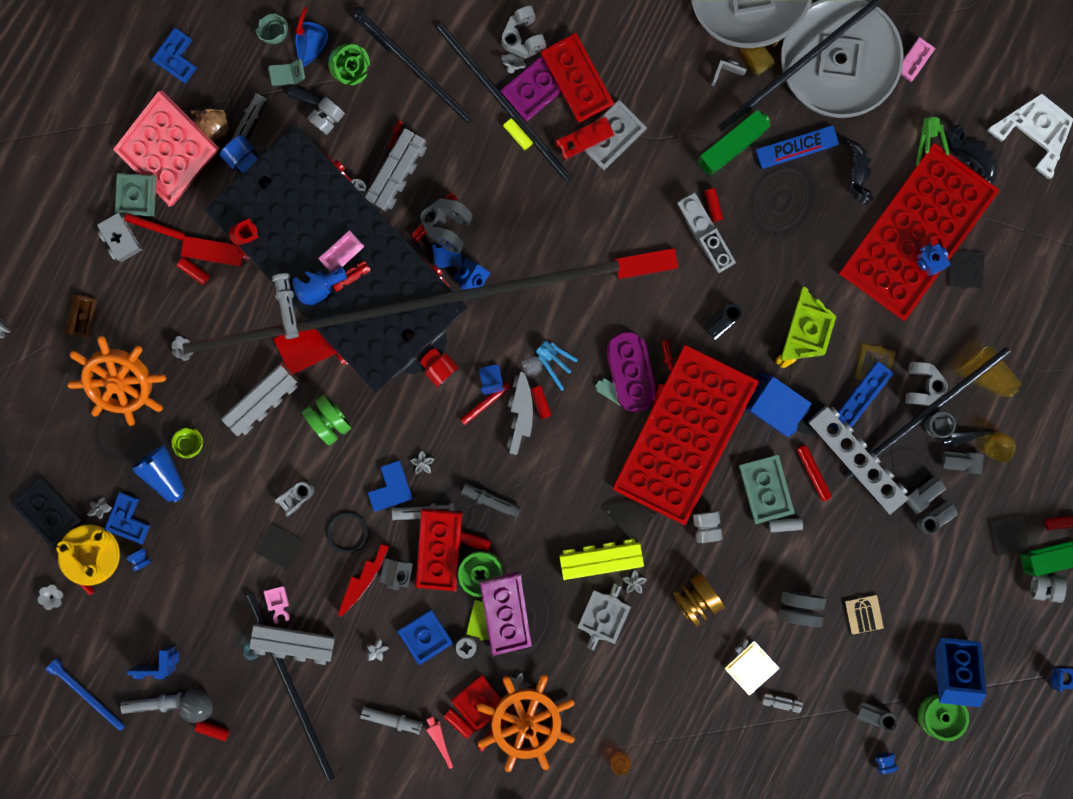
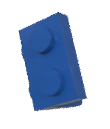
M167 646L159 651V666H134L127 670V675H132L133 679H143L149 675L153 676V679H165V676H170L172 672L176 671V663H179V651H176V646Z

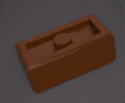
M73 294L65 329L66 334L84 338L89 337L97 299Z

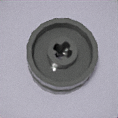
M782 591L780 601L785 605L793 607L780 608L778 620L811 627L823 626L824 616L812 610L825 609L827 598L802 591Z

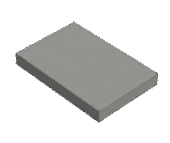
M619 99L598 119L606 117L615 136L584 151L603 171L647 129Z

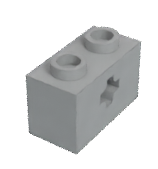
M117 213L97 225L100 229L98 234L103 242L107 241L110 247L108 252L114 260L117 259L123 262L143 250L128 223L124 221L122 214ZM117 234L122 236L119 238L121 241L120 243L115 241L117 240Z

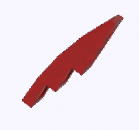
M382 543L375 561L366 560L361 577L355 575L351 577L338 616L342 617L370 586L384 562L390 545Z

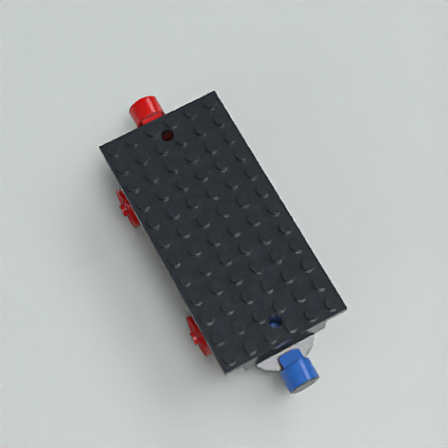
M297 124L270 149L256 152V149L243 135L235 137L222 149L220 157L233 170H236L232 184L204 210L228 236L232 226L250 218V221L257 228L259 238L243 245H237L240 249L238 252L246 261L250 259L274 285L275 282L272 281L274 275L290 274L291 291L294 292L292 304L338 353L336 357L344 365L347 363L357 372L375 393L381 390L391 379L394 380L400 373L415 374L427 370L424 375L437 388L443 386L457 373L460 367L447 353L444 355L443 353L447 344V329L454 324L453 321L468 307L440 276L443 272L435 264L431 266L423 257H420L358 191L343 172L345 168L338 160L334 162L325 152L323 153ZM350 230L364 247L343 266V269L346 272L352 267H358L357 264L365 261L370 271L365 275L362 273L360 278L349 285H343L344 288L336 291L331 286V293L328 294V297L314 305H306L300 302L292 286L293 278L298 277L301 282L309 283L310 278L305 272L316 275V272L321 270L325 274L330 273L318 258Z

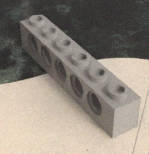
M825 405L808 420V423L891 515L909 499L905 495L908 491L901 483L897 485L892 480L894 475L887 467L883 470L879 466L880 459L873 452L869 454L865 450L867 445L860 437L856 439L851 434L854 430L847 422L841 423L838 419L841 415L832 406L829 409ZM830 423H836L838 428L836 432L829 433L827 426ZM844 438L851 440V445L848 448L841 447V441ZM857 454H864V461L862 463L854 462V457ZM877 469L878 475L873 479L868 478L869 470ZM890 484L891 491L883 494L881 492L882 486Z

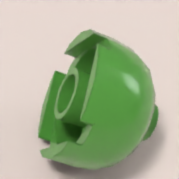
M346 43L337 46L331 52L328 67L331 75L337 81L343 84L356 85L366 78L368 74L366 71L367 67H370V60L364 48L356 44Z

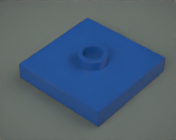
M432 609L397 631L418 665H421L453 644L452 639Z

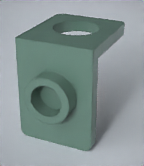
M298 59L292 64L270 65L268 67L272 86L295 85L305 79L302 59Z

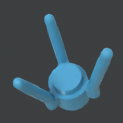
M545 341L536 351L539 355L537 359L543 363L556 385L563 391L564 387L547 361L550 362L553 359L567 373H571V370L556 357V354L558 352L574 362H577L578 359L557 347L553 342L550 344L548 341Z

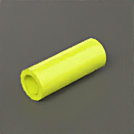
M512 118L503 125L524 151L533 144L532 140Z

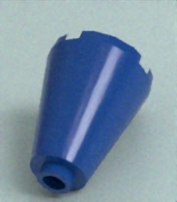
M165 445L156 448L150 452L151 454L147 457L144 456L132 466L133 472L168 502L173 501L175 503L184 497V486Z

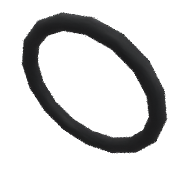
M341 512L335 515L329 522L326 530L330 545L342 553H354L361 549L368 537L367 524L361 516L353 512ZM342 516L355 517L364 528L363 540L353 549L340 548L331 538L332 525Z

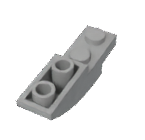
M692 192L676 202L685 217L687 225L716 271L720 273L735 264L733 256L717 228L711 222L696 193Z
M520 372L519 376L515 375L513 387L516 388L515 396H510L508 407L512 408L511 412L519 413L518 417L513 418L511 428L515 429L513 437L509 436L507 448L510 449L509 453L515 455L518 454L522 435L530 437L533 419L531 391L523 372Z

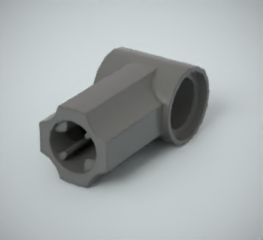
M944 451L941 461L942 468L982 475L984 454Z
M934 475L919 488L916 487L908 492L906 496L909 499L906 503L915 514H918L930 505L929 502L945 491L946 487Z
M946 500L927 515L920 517L916 523L917 529L923 534L936 533L940 527L958 515L956 508L949 500ZM929 519L932 526L929 530H926L924 523Z
M861 701L856 714L857 719L880 727L888 732L894 731L897 728L898 719L891 711L883 710ZM886 716H891L893 718L892 723L888 726L883 725V719Z

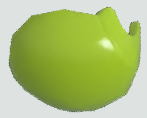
M183 428L172 437V450L181 458H192L201 451L203 437L197 429Z

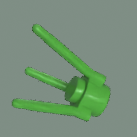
M928 117L923 120L916 166L922 159L924 144L925 153H929L931 137L938 136V133H940L946 155L950 154L944 133V125L940 124V119L937 117Z

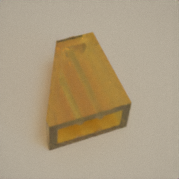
M986 347L956 371V375L965 379L997 353L992 347ZM1003 360L973 382V384L1001 398L1007 396L1011 398L1019 391L1018 387L1022 385Z

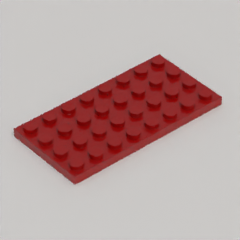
M933 143L929 148V153H926L838 275L900 320L906 321L940 274L938 272L929 277L925 270H921L917 263V260H919L917 255L922 253L920 249L930 243L932 246L939 243L940 247L943 246L948 253L947 258L950 260L1000 190L951 154L946 155L943 148Z
M685 344L612 490L686 525L759 380Z

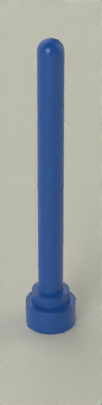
M58 658L49 664L45 670L50 675H58L116 729H124V724L64 670L63 663Z

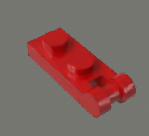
M604 117L566 137L555 141L557 148L560 147L563 153L561 154L562 158L567 160L615 136L607 118ZM573 142L575 148L570 150L567 144Z

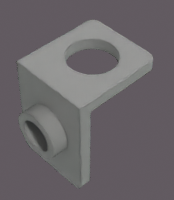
M721 60L711 85H715L721 68L742 76L746 73V69L739 67L737 62Z

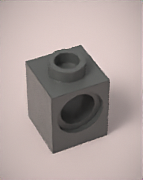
M384 558L380 582L388 584L387 588L399 590L400 587L408 588L413 564L398 559Z

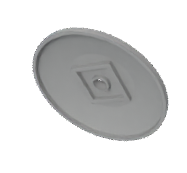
M692 0V5L702 27L715 39L734 47L757 48L775 43L795 30L805 18L812 0Z
M818 0L812 3L802 22L795 30L784 37L781 49L782 71L785 72L869 2L866 0ZM876 7L786 80V83L802 104L819 114L834 118H850L865 114L885 101L899 81L904 58L899 32L887 14L879 7ZM837 54L845 56L846 62L844 64L836 62L835 56Z

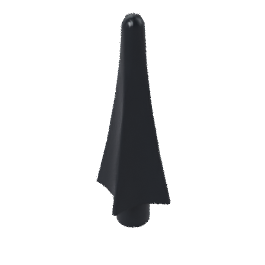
M996 431L953 433L949 437L941 438L942 445L949 444V447H955L978 438L995 435Z

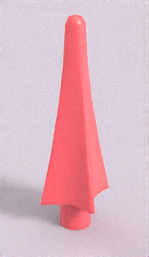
M433 716L426 719L428 723L426 730L451 769L453 765L446 748L440 721L436 722Z

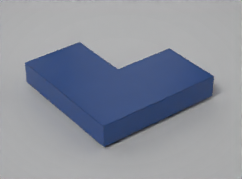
M174 27L152 58V61L184 84L188 82L197 69L196 66L182 57L192 39Z
M400 461L382 466L381 470L387 486L368 493L374 512L413 499Z
M119 492L104 530L143 544L151 525L132 518L139 499Z

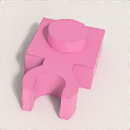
M285 586L265 590L264 595L268 610H275L273 616L275 624L279 623L278 616L280 614L285 616L286 621H289L290 615L284 609V607L289 606Z

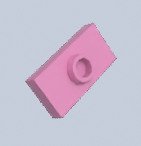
M918 37L903 58L901 76L912 82L936 48Z
M349 230L318 259L332 272L341 266L343 267L364 246Z

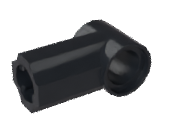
M737 304L725 306L704 328L716 340L741 318V308ZM730 307L737 310L738 314L734 319H730L727 316V310Z

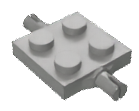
M614 584L610 595L593 590L577 627L586 631L591 636L587 648L595 650L598 640L616 643L631 608L630 605L621 602L617 598L622 588L621 586Z

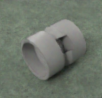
M324 97L318 104L319 109L313 110L307 119L321 132L328 135L334 128L333 123L339 122L345 113L331 100Z
M719 511L693 514L694 526L698 527V530L695 531L697 543L723 540L722 530L718 527L720 523Z
M1046 574L1033 576L1030 586L1031 598L1043 601L1048 598L1051 602L1062 603L1067 589L1066 578L1054 575L1049 578Z

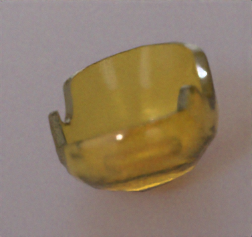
M996 432L989 435L983 451L995 461L1009 462L1015 454L1016 443L1009 435Z

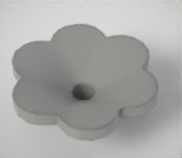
M513 54L502 55L501 57L503 64L508 66L507 72L514 73L515 69L525 68L526 66L523 58L516 57Z
M177 336L171 342L172 353L175 357L186 361L193 354V349L190 347L188 339Z
M51 584L39 590L38 603L43 605L46 610L61 606L63 592L58 590L56 585Z

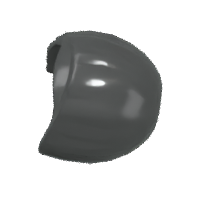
M191 688L180 701L179 715L190 723L202 722L212 714V699L204 691Z

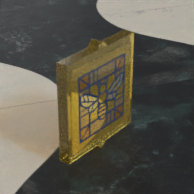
M862 344L854 378L862 380L876 361H879L891 370L896 352L883 349L881 346L874 347Z

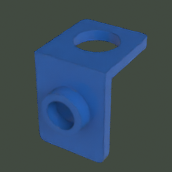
M432 244L434 262L438 268L462 265L461 252L453 253L443 247L436 248V245Z
M498 364L479 369L483 386L481 392L484 395L504 391Z
M1053 668V673L1050 677L1052 688L1059 692H1063V689H1073V668ZM1064 673L1071 675L1072 679L1069 684H1063Z

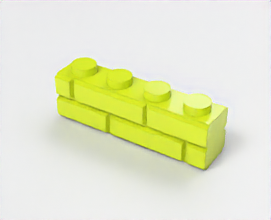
M635 539L623 540L621 545H615V542L604 543L603 548L595 549V545L585 546L583 551L575 552V549L563 550V554L559 555L563 580L644 567L640 542H635Z

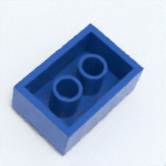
M940 638L935 649L939 703L981 707L987 695L981 642Z

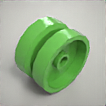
M323 393L316 399V405L321 412L311 405L301 412L319 437L328 446H331L338 440L333 427L339 433L346 434L352 429V426L340 408Z
M482 550L472 552L464 558L459 566V583L468 594L482 597L479 580L503 575L502 563L494 554ZM478 570H479V571H481V570H484V571H485L483 577H479V576L477 575V571H478Z
M933 694L926 697L920 704L918 722L926 734L942 741H953L960 738L966 732L969 725V712L966 706L939 703V695Z

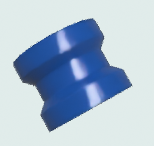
M144 548L126 557L127 561L132 564L133 572L152 563L146 557V550Z
M888 752L875 756V761L879 765L877 769L879 774L893 773L898 770V766L894 762L896 758L895 753Z

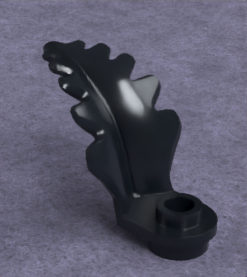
M962 125L951 126L947 133V140L951 143V150L958 153L964 163H972L976 171L980 169L981 175H985V180L993 184L997 176L995 171L998 170V166H994L997 163V159L990 158L994 154L993 150H985L986 143L984 141L967 140Z
M846 138L845 142L853 152L854 161L849 189L855 193L854 198L857 201L868 205L874 198L871 196L872 192L864 188L863 184L871 175V169L868 167L871 159L865 157L867 151L862 149L861 144H856L855 141Z

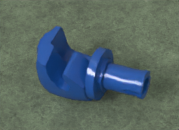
M341 266L327 274L321 270L317 271L316 275L305 272L310 278V282L304 283L298 277L293 278L292 286L300 302L306 305H314L328 297V294L331 293L330 288L332 285L348 278Z

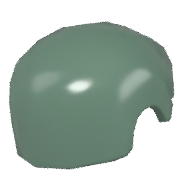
M276 13L268 14L259 20L256 33L259 39L267 44H279L287 36L288 24L282 16Z

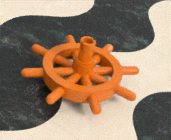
M99 336L97 341L101 350L94 353L89 359L76 351L70 352V357L84 367L81 380L69 381L67 386L70 389L84 388L87 396L96 404L91 411L93 416H98L102 409L114 413H124L127 424L133 426L135 419L132 412L144 404L157 412L163 410V406L151 399L149 395L152 390V383L164 382L166 376L164 374L150 375L146 366L138 359L143 350L141 346H136L130 354L119 349H109L105 337ZM105 362L108 371L97 364ZM114 362L120 364L119 367L116 368ZM132 371L135 376H129V372ZM93 372L101 376L103 379H94ZM131 384H140L141 392L132 387ZM104 386H105V387H106V390H105V392L103 393V392L99 389V387H104ZM125 392L133 396L134 399L127 400ZM113 393L117 394L118 399L111 397Z
M545 674L540 676L536 689L524 688L515 690L510 677L505 676L503 683L508 694L498 702L496 707L493 708L482 703L477 705L478 711L492 715L491 726L493 732L492 735L479 740L478 747L484 748L497 742L499 747L509 754L504 768L506 772L512 771L517 758L531 759L537 757L542 769L548 770L549 763L544 753L553 747L557 739L568 743H574L575 741L573 735L561 732L560 712L574 706L575 702L573 699H568L555 705L553 700L543 693L548 680V676ZM531 699L527 712H525L520 700ZM539 702L548 708L534 715ZM513 704L518 716L505 712V710ZM552 717L551 728L538 723ZM501 719L514 723V725L503 730L500 728ZM518 732L513 745L505 739V737ZM537 732L547 735L541 743L537 739ZM524 738L529 739L532 747L521 748Z

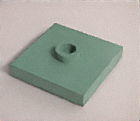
M117 173L115 214L128 213L131 215L154 216L156 175Z

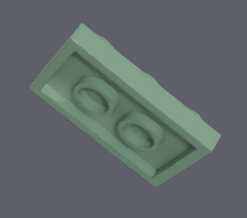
M779 455L739 465L755 524L795 514Z

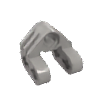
M526 6L517 10L510 17L502 35V47L523 59L539 54L540 51L546 48V42L542 34L527 39L525 44L521 45L522 40L518 29L528 26L535 21V13L532 6ZM508 36H512L516 39V42L508 44L505 39Z
M921 362L909 363L908 373L927 375L929 378L926 382L925 392L927 394L906 393L905 403L929 406L947 391L948 384L934 365ZM934 381L941 383L942 387L939 392L934 391L932 388Z

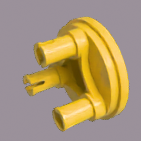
M82 525L68 532L62 541L57 544L59 546L58 548L56 547L58 563L61 571L69 580L80 585L91 586L100 584L112 576L119 564L120 548L116 538L109 531L97 525Z

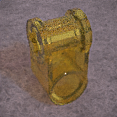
M765 46L740 48L756 76L775 66V62Z

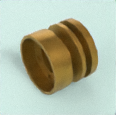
M701 572L690 579L693 586L692 590H689L685 585L681 586L686 593L685 595L681 596L677 589L673 591L677 605L686 618L694 623L696 627L701 625L696 618L697 615L700 614L705 621L708 620L704 612L706 609L715 615L725 608Z

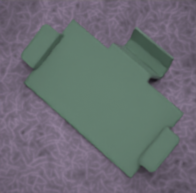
M605 378L603 381L599 380L595 386L598 388L596 391L620 405L616 398L613 383Z

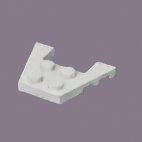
M1041 94L990 127L987 131L1002 142L1016 126L1047 151L1035 169L1046 178L1051 179L1054 175L1057 161L1060 158L1063 144L1071 128L1073 118Z

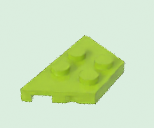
M804 286L801 288L780 358L782 361L823 356L826 354L836 316L826 309L819 299L816 300L808 292L809 289Z

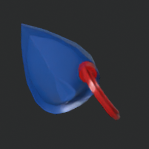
M307 7L303 8L295 30L298 59H302L303 67L316 59L328 45V33L325 28L316 23L303 22Z

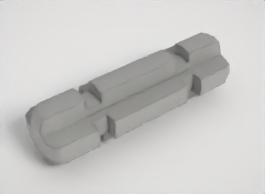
M768 693L764 694L762 700L763 705H773L775 708L788 711L792 709V712L797 713L801 712L803 706L802 701H792L790 698L777 695L773 697L772 694Z

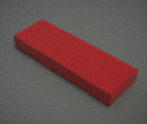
M184 236L181 251L182 257L242 267L243 257L238 252L240 249L237 245Z
M675 248L615 259L618 280L678 269Z

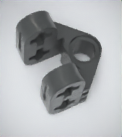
M441 198L422 211L420 215L421 222L428 236L436 244H440L450 252L460 253L464 243L454 232L444 229L445 217L449 216L456 223L469 226L473 214L462 203Z

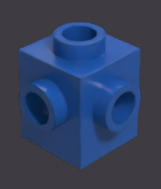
M931 243L920 249L922 253L917 255L919 267L922 271L925 270L929 277L951 265L947 258L948 253L943 246L940 247L939 243L934 246Z
M466 258L458 269L454 280L460 283L458 287L469 293L472 290L479 293L490 272Z

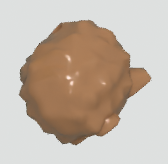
M205 109L202 111H191V115L195 117L193 122L213 142L224 138L228 129L224 110Z

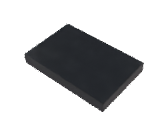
M43 476L34 481L11 503L51 548H54L68 532L83 521Z

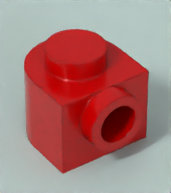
M250 218L232 226L229 231L231 241L237 245H243L259 238L257 228L250 221Z

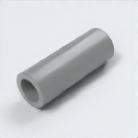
M802 518L769 520L770 533L803 530Z

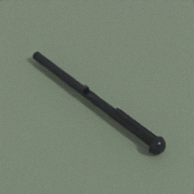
M357 7L353 10L352 18L354 21H357L388 52L391 50L417 74V78L424 81L466 123L471 121L473 117L364 14V8Z

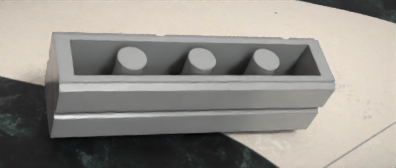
M406 128L403 129L364 196L372 205L384 212L388 208L390 210L393 208L397 200L394 198L398 191H403L407 183L405 178L408 173L412 175L417 166L415 163L418 156L422 157L427 149V146H425L426 140Z
M281 362L232 407L221 420L236 436H239L241 433L246 435L253 428L251 424L256 419L260 422L268 415L266 410L269 407L275 408L283 401L281 396L286 392L291 394L298 387L296 383L299 379Z
M254 624L249 649H253L254 654L265 655V652L274 653L273 657L285 658L286 655L294 656L293 660L306 662V658L314 659L316 664L326 665V661L331 662L335 637Z

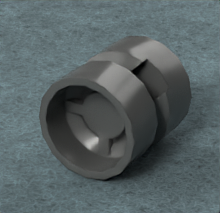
M935 412L924 421L923 426L929 436L946 438L955 431L956 422L954 417L947 412Z

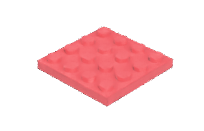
M162 90L157 92L113 150L137 174L156 175V193L169 206H173L220 148Z

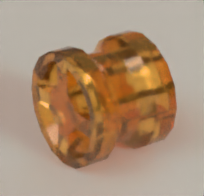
M618 752L612 755L610 759L612 771L617 775L628 773L631 763L627 754Z

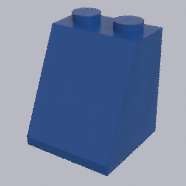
M760 372L756 378L759 380V383L745 411L780 434L790 437L798 429L800 420L808 414L812 403L775 377Z

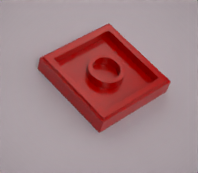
M481 674L451 699V702L477 732L492 720V715L478 711L477 705L482 703L495 708L502 698Z

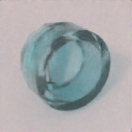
M247 643L244 646L243 655L245 659L255 660L259 654L253 653L249 655L250 643Z

